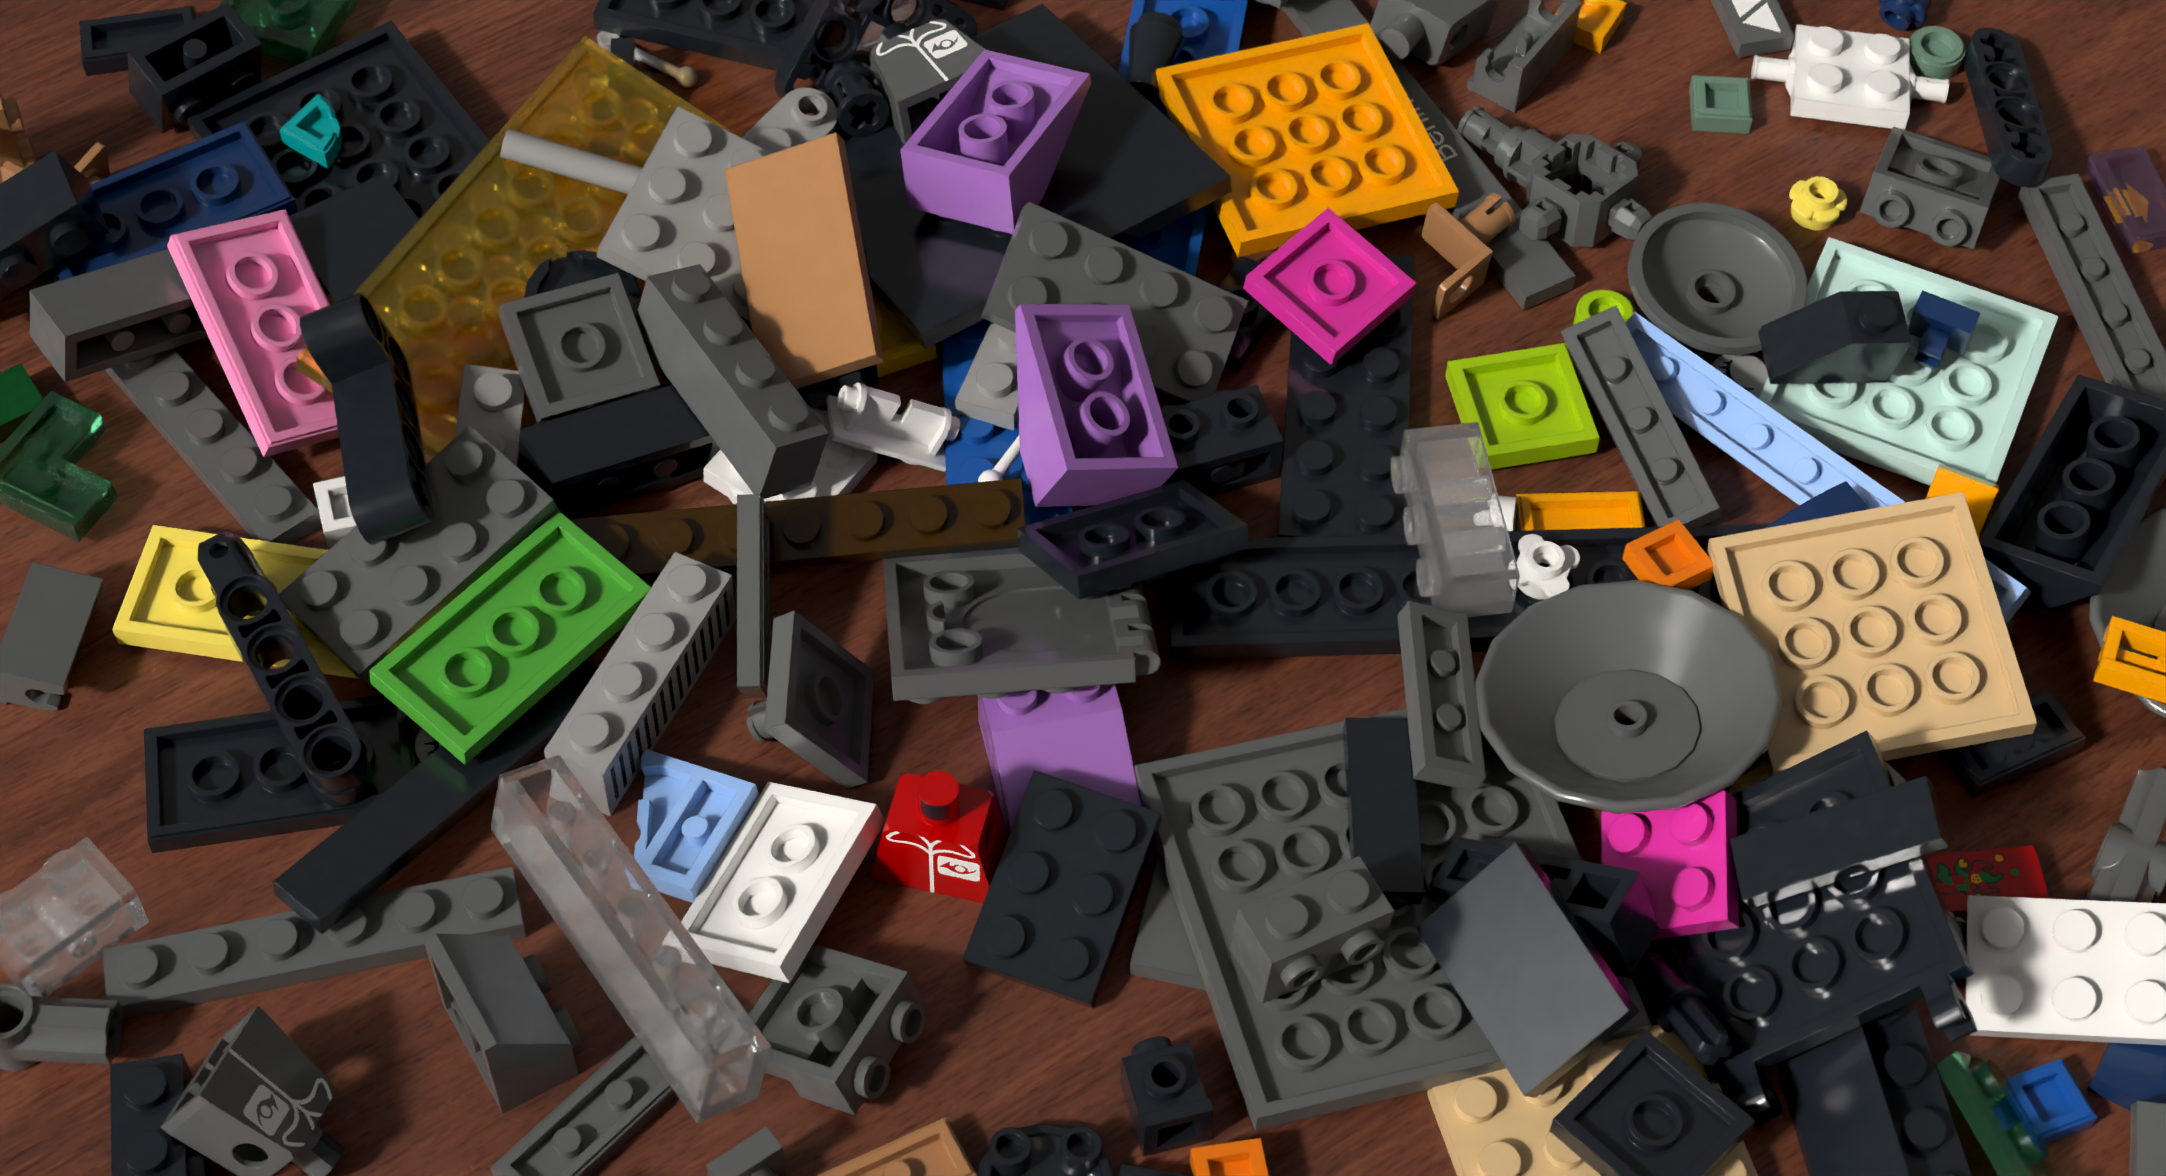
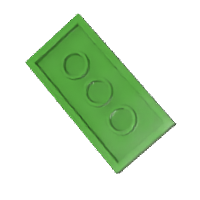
M558 511L370 669V684L466 765L625 626L651 587Z

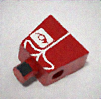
M933 771L924 776L912 773L901 774L870 874L871 879L984 903L1008 839L995 794L987 789L959 784L953 775L944 771Z

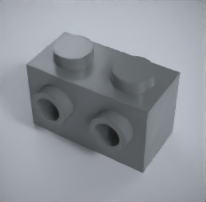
M1358 856L1239 906L1229 949L1263 1004L1291 991L1301 990L1316 980L1348 966L1361 964L1376 954L1381 953L1394 910L1366 865Z

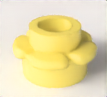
M1812 177L1807 181L1800 180L1792 186L1789 193L1790 199L1793 200L1791 203L1793 219L1800 226L1809 230L1818 231L1830 228L1840 217V211H1844L1847 207V197L1844 191L1838 189L1832 180L1825 177Z

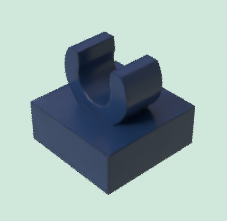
M1922 290L1913 309L1908 327L1909 334L1921 338L1914 362L1937 371L1946 348L1965 355L1974 335L1980 312Z

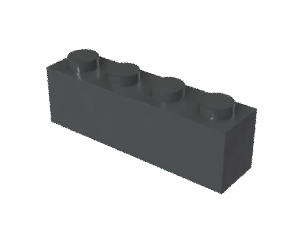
M169 249L30 290V337L64 382L208 337Z
M698 264L647 276L635 318L646 349L753 494H760L761 498L766 499L811 486L829 432L704 268Z

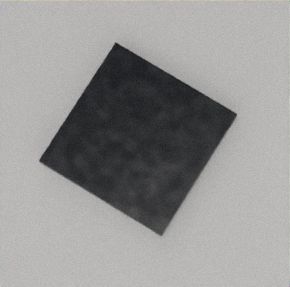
M1043 3L971 38L989 51L1090 74L1091 85L1044 197L1038 206L1127 246L1232 192L1231 176ZM868 103L867 105H868V107H869L871 113L874 114V111H873V109H872L870 103ZM890 116L885 125L876 133L862 137L847 134L841 128L837 118L834 133L836 132L845 142L861 236L867 255L871 291L925 349L983 320L981 315L1012 234L908 208L900 150L904 144Z

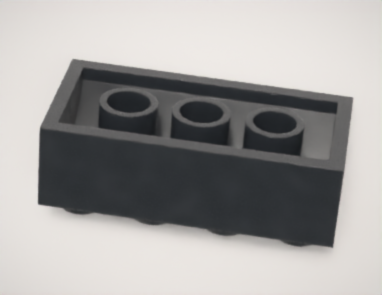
M2080 374L2077 375L1979 539L1984 558L2031 591V594L2021 605L2020 609L2031 613H2038L2101 592L2166 477V401Z

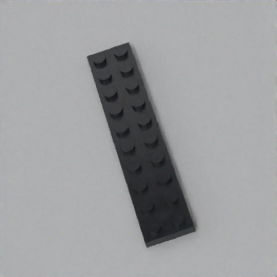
M1769 524L1685 526V528L1708 555L1707 549L1710 538L1759 530ZM1661 527L1249 538V548L1227 554L1223 560L1214 564H1195L1169 572V575L1164 578L1170 660L1401 654L1397 615L1408 601L1467 614L1471 652L1488 651L1491 641L1528 606L1545 600L1535 599L1526 595L1508 579V567L1511 563L1518 560L1520 555L1518 544L1523 536L1537 534L1544 541L1553 542L1559 547L1570 545L1578 551L1580 555L1579 565L1575 569L1570 570L1567 577L1570 584L1569 589H1572L1579 585L1639 580L1622 559L1627 543ZM1545 563L1538 564L1543 567H1549V565ZM1714 573L1710 581L1691 589V591L1723 607Z

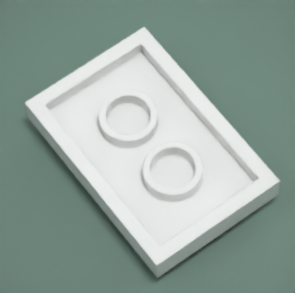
M768 782L672 935L670 942L678 954L682 957L790 983L886 822L877 804Z
M1967 896L1966 955L1974 975L1966 978L1965 1002L1978 1029L1977 1032L1970 1036L2166 1045V903Z

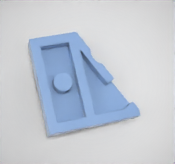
M646 749L641 756V769L645 778L643 799L638 800L637 824L641 833L638 841L635 843L633 871L639 885L693 903L758 799L759 792L754 783Z

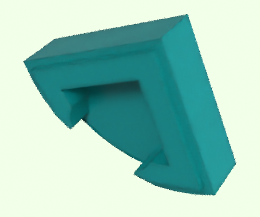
M319 94L279 130L284 145L326 168L333 164L340 152L342 133L333 106Z

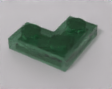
M50 391L0 446V504L80 542L118 498L112 482L75 465L106 431L101 414Z

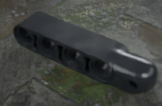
M230 532L219 533L199 543L198 562L210 583L211 591L216 598L218 612L232 643L315 794L322 802L333 807H346L356 804L367 795L372 787L373 774L358 735L274 586L265 576L250 548L239 536ZM258 610L262 611L256 617L250 619H243L246 615H248L251 612ZM291 660L284 667L270 669L278 661ZM311 709H320L319 712L311 718L305 720H297V718L305 711ZM349 760L339 770L325 771L327 766L335 761Z

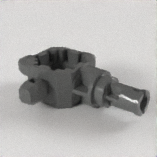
M1477 105L1473 106V111L1469 109L1462 117L1457 131L1464 140L1494 156V163L1503 170L1504 177L1509 181L1517 182L1527 189L1526 208L1522 211L1519 229L1523 235L1531 240H1541L1553 234L1572 247H1594L1614 232L1630 241H1635L1643 226L1653 218L1649 210L1634 200L1642 151L1640 147L1630 141H1621L1609 146L1591 134H1568L1560 141L1554 142L1536 128L1527 130L1522 126H1515L1511 129L1503 124L1501 120ZM1574 185L1581 190L1588 185L1591 187V194L1588 195L1581 191L1574 195L1571 193V186Z

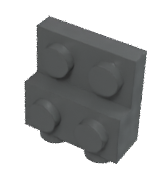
M1893 126L1872 174L1860 213L1872 216L1877 223L1888 228L1901 229L1906 227L1928 234L1933 241L1947 247H1959L1962 245L1974 249L2000 176L1996 174L1991 159L1988 156Z
M813 944L790 983L772 979L726 1048L736 1064L790 1081L801 1098L856 1115L866 1098L876 1099L885 1091L890 1078L889 1062L902 1042L911 1044L920 1037L926 1022L925 1007L927 1004L907 971Z

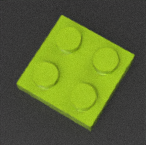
M1565 343L1448 361L1445 377L1478 472L1597 452L1600 437Z

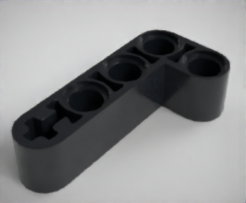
M361 292L301 316L300 328L306 346L316 364L332 384L348 502L359 532L368 544L375 545L432 522L434 520V509L413 381L407 360L398 342L371 302Z

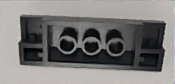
M1914 1002L1776 1064L1809 1176H1972Z

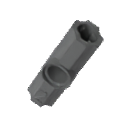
M2159 767L2155 770H2138L2116 823L2113 822L2095 858L2089 875L2094 878V881L2085 900L2155 903L2166 883V769Z
M10 983L0 984V1031L8 1024L20 1022L13 1030L0 1033V1069L11 1072L25 1070L35 1065L38 1061L110 1065L113 1059L119 1056L123 1039V1010L119 1001L30 996L19 985Z

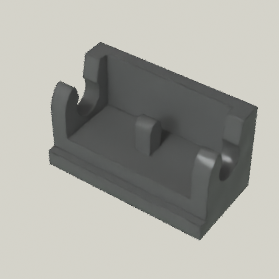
M1530 0L1527 14L1494 51L1488 48L1479 56L1476 61L1474 74L1468 79L1466 88L1515 113L1572 48L1582 2L1578 0H1564L1557 11V16L1551 14L1546 9L1545 0Z
M32 562L0 644V704L7 705L9 702L41 710H58L62 697L59 695L65 694L68 678L89 621L96 608L97 600L103 591V578Z

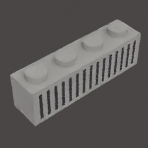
M674 552L544 749L553 792L608 816L612 815L641 769V756L646 749L653 751L737 619L731 574Z

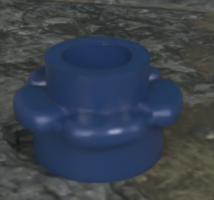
M1878 0L1881 3L1879 6L1880 17L1887 25L1897 30H1906L1908 27L1913 29L1919 28L1927 20L1926 12L1931 6V0Z

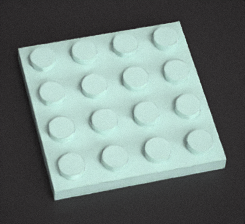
M1828 237L1808 283L1804 307L1840 291H1898L1907 326L1909 327L1913 309L1923 290L1980 312L1974 335L1965 355L1946 348L1937 371L1914 362L1921 338L1910 334L1912 343L1886 382L1770 384L1768 377L1759 399L1834 452L1931 486L1939 464L1996 484L2058 316Z

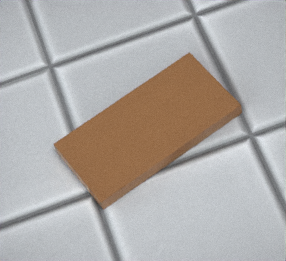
M835 132L725 169L752 333L795 389L884 362L844 140Z

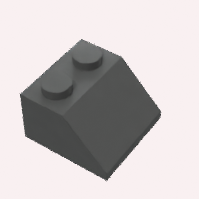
M434 934L423 940L442 1004L502 1114L578 1076L572 1049L581 1045L579 1034L564 1007L554 1012L550 1008L543 995L551 991L550 985L541 965L533 954L522 958L511 937L503 935Z

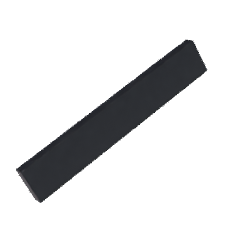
M587 660L582 662L466 765L445 747L441 746L276 878L273 881L274 895L318 932L324 934L543 754L544 749L597 671V668Z

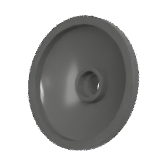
M1688 203L1669 208L1657 214L1638 233L1628 258L1627 270L1630 288L1644 314L1653 324L1673 339L1689 347L1709 353L1741 355L1761 351L1762 347L1758 334L1761 326L1803 308L1807 298V278L1804 267L1787 239L1761 218L1728 205Z

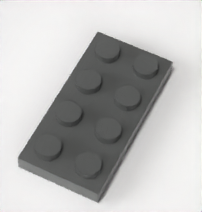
M1028 202L1021 210L981 318L1016 333L1015 310L1020 304L1130 305L1156 395L1181 405L1208 398L1215 394L1248 300Z
M471 425L426 463L434 509V520L432 522L375 545L368 544L357 526H355L278 594L286 609L366 686L370 683V669L559 511L554 500Z

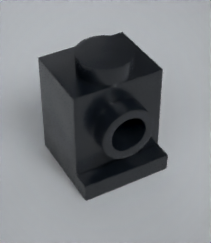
M1163 1036L1148 1038L1137 1043L1131 1049L1132 1056L1123 1057L1121 1060L1120 1084L1142 1156L1145 1157L1210 1141L1214 1109L1210 1098L1206 1096L1190 1043L1186 1042L1172 1046L1171 1040ZM1176 1083L1171 1087H1161L1163 1085Z

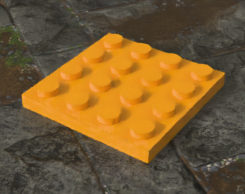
M1369 23L1156 69L1159 97L1172 123L1231 176L1232 192L1211 203L1238 258L1280 248L1327 208H1330L1354 230H1359L1427 214L1428 208L1435 202L1444 209L1453 208L1456 205L1459 190Z

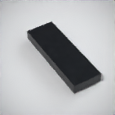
M1346 717L1343 727L1350 860L1360 856L1390 904H1421L1424 895L1417 785L1416 779H1413L1408 719Z
M1927 776L1730 838L1742 901L1750 908L1949 847L1935 787Z

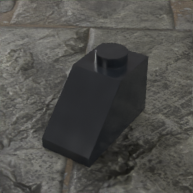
M1840 291L1761 326L1758 332L1770 384L1886 382L1912 343L1898 291Z

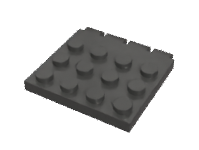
M1019 548L883 559L893 701L910 700L918 704H931L945 697L977 695L982 698L996 699L1007 696L1011 692L1041 689L1049 693H1067L1080 686L1136 682L1135 676L1153 674L1160 667L1161 661L1142 581L1113 589L1111 594L1103 598H1083L1079 600L1019 552Z

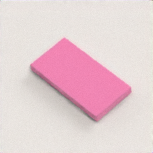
M286 209L171 235L167 245L263 458L338 438L339 433L332 384L311 356L300 328L301 316L330 304Z

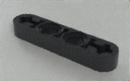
M1995 28L1978 29L1972 34L1965 52L1963 64L1992 166L1996 174L2011 184L2022 187L2039 185L2043 181L2053 159V148L2022 47L2017 39L2002 30Z

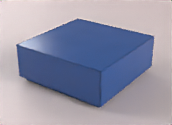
M2062 1058L2003 1079L1995 1090L2030 1151L2092 1127L2097 1119L2096 1114Z

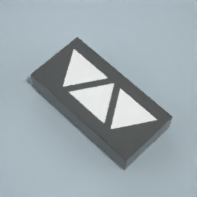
M1711 0L1737 58L1791 49L1794 34L1777 0Z

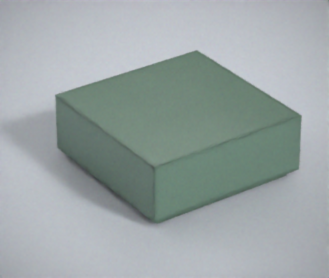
M1692 75L1689 87L1692 131L1749 134L1752 124L1749 78Z

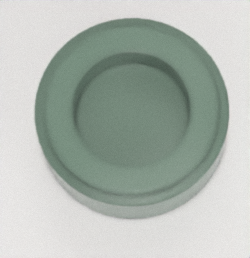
M1940 26L1923 27L1911 35L1909 40V64L1916 75L1937 79H1950L1959 72L1966 52L1965 44L1959 35Z

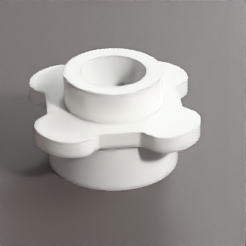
M1537 534L1523 536L1518 544L1520 551L1518 560L1511 563L1508 567L1507 576L1510 582L1518 586L1523 593L1535 599H1548L1569 590L1570 584L1567 577L1570 570L1575 569L1579 565L1580 555L1578 551L1570 545L1559 547L1553 542L1544 541ZM1545 563L1548 564L1549 567H1543L1538 564Z

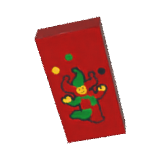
M2034 845L1925 855L1947 909L1954 914L1955 918L1962 917L1966 922L1968 895L2050 899Z

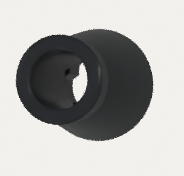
M1161 12L1144 13L1139 17L1138 22L1131 26L1129 31L1128 82L1149 102L1159 98L1156 69L1173 66L1185 46V38L1182 35L1183 28L1180 22L1174 17Z

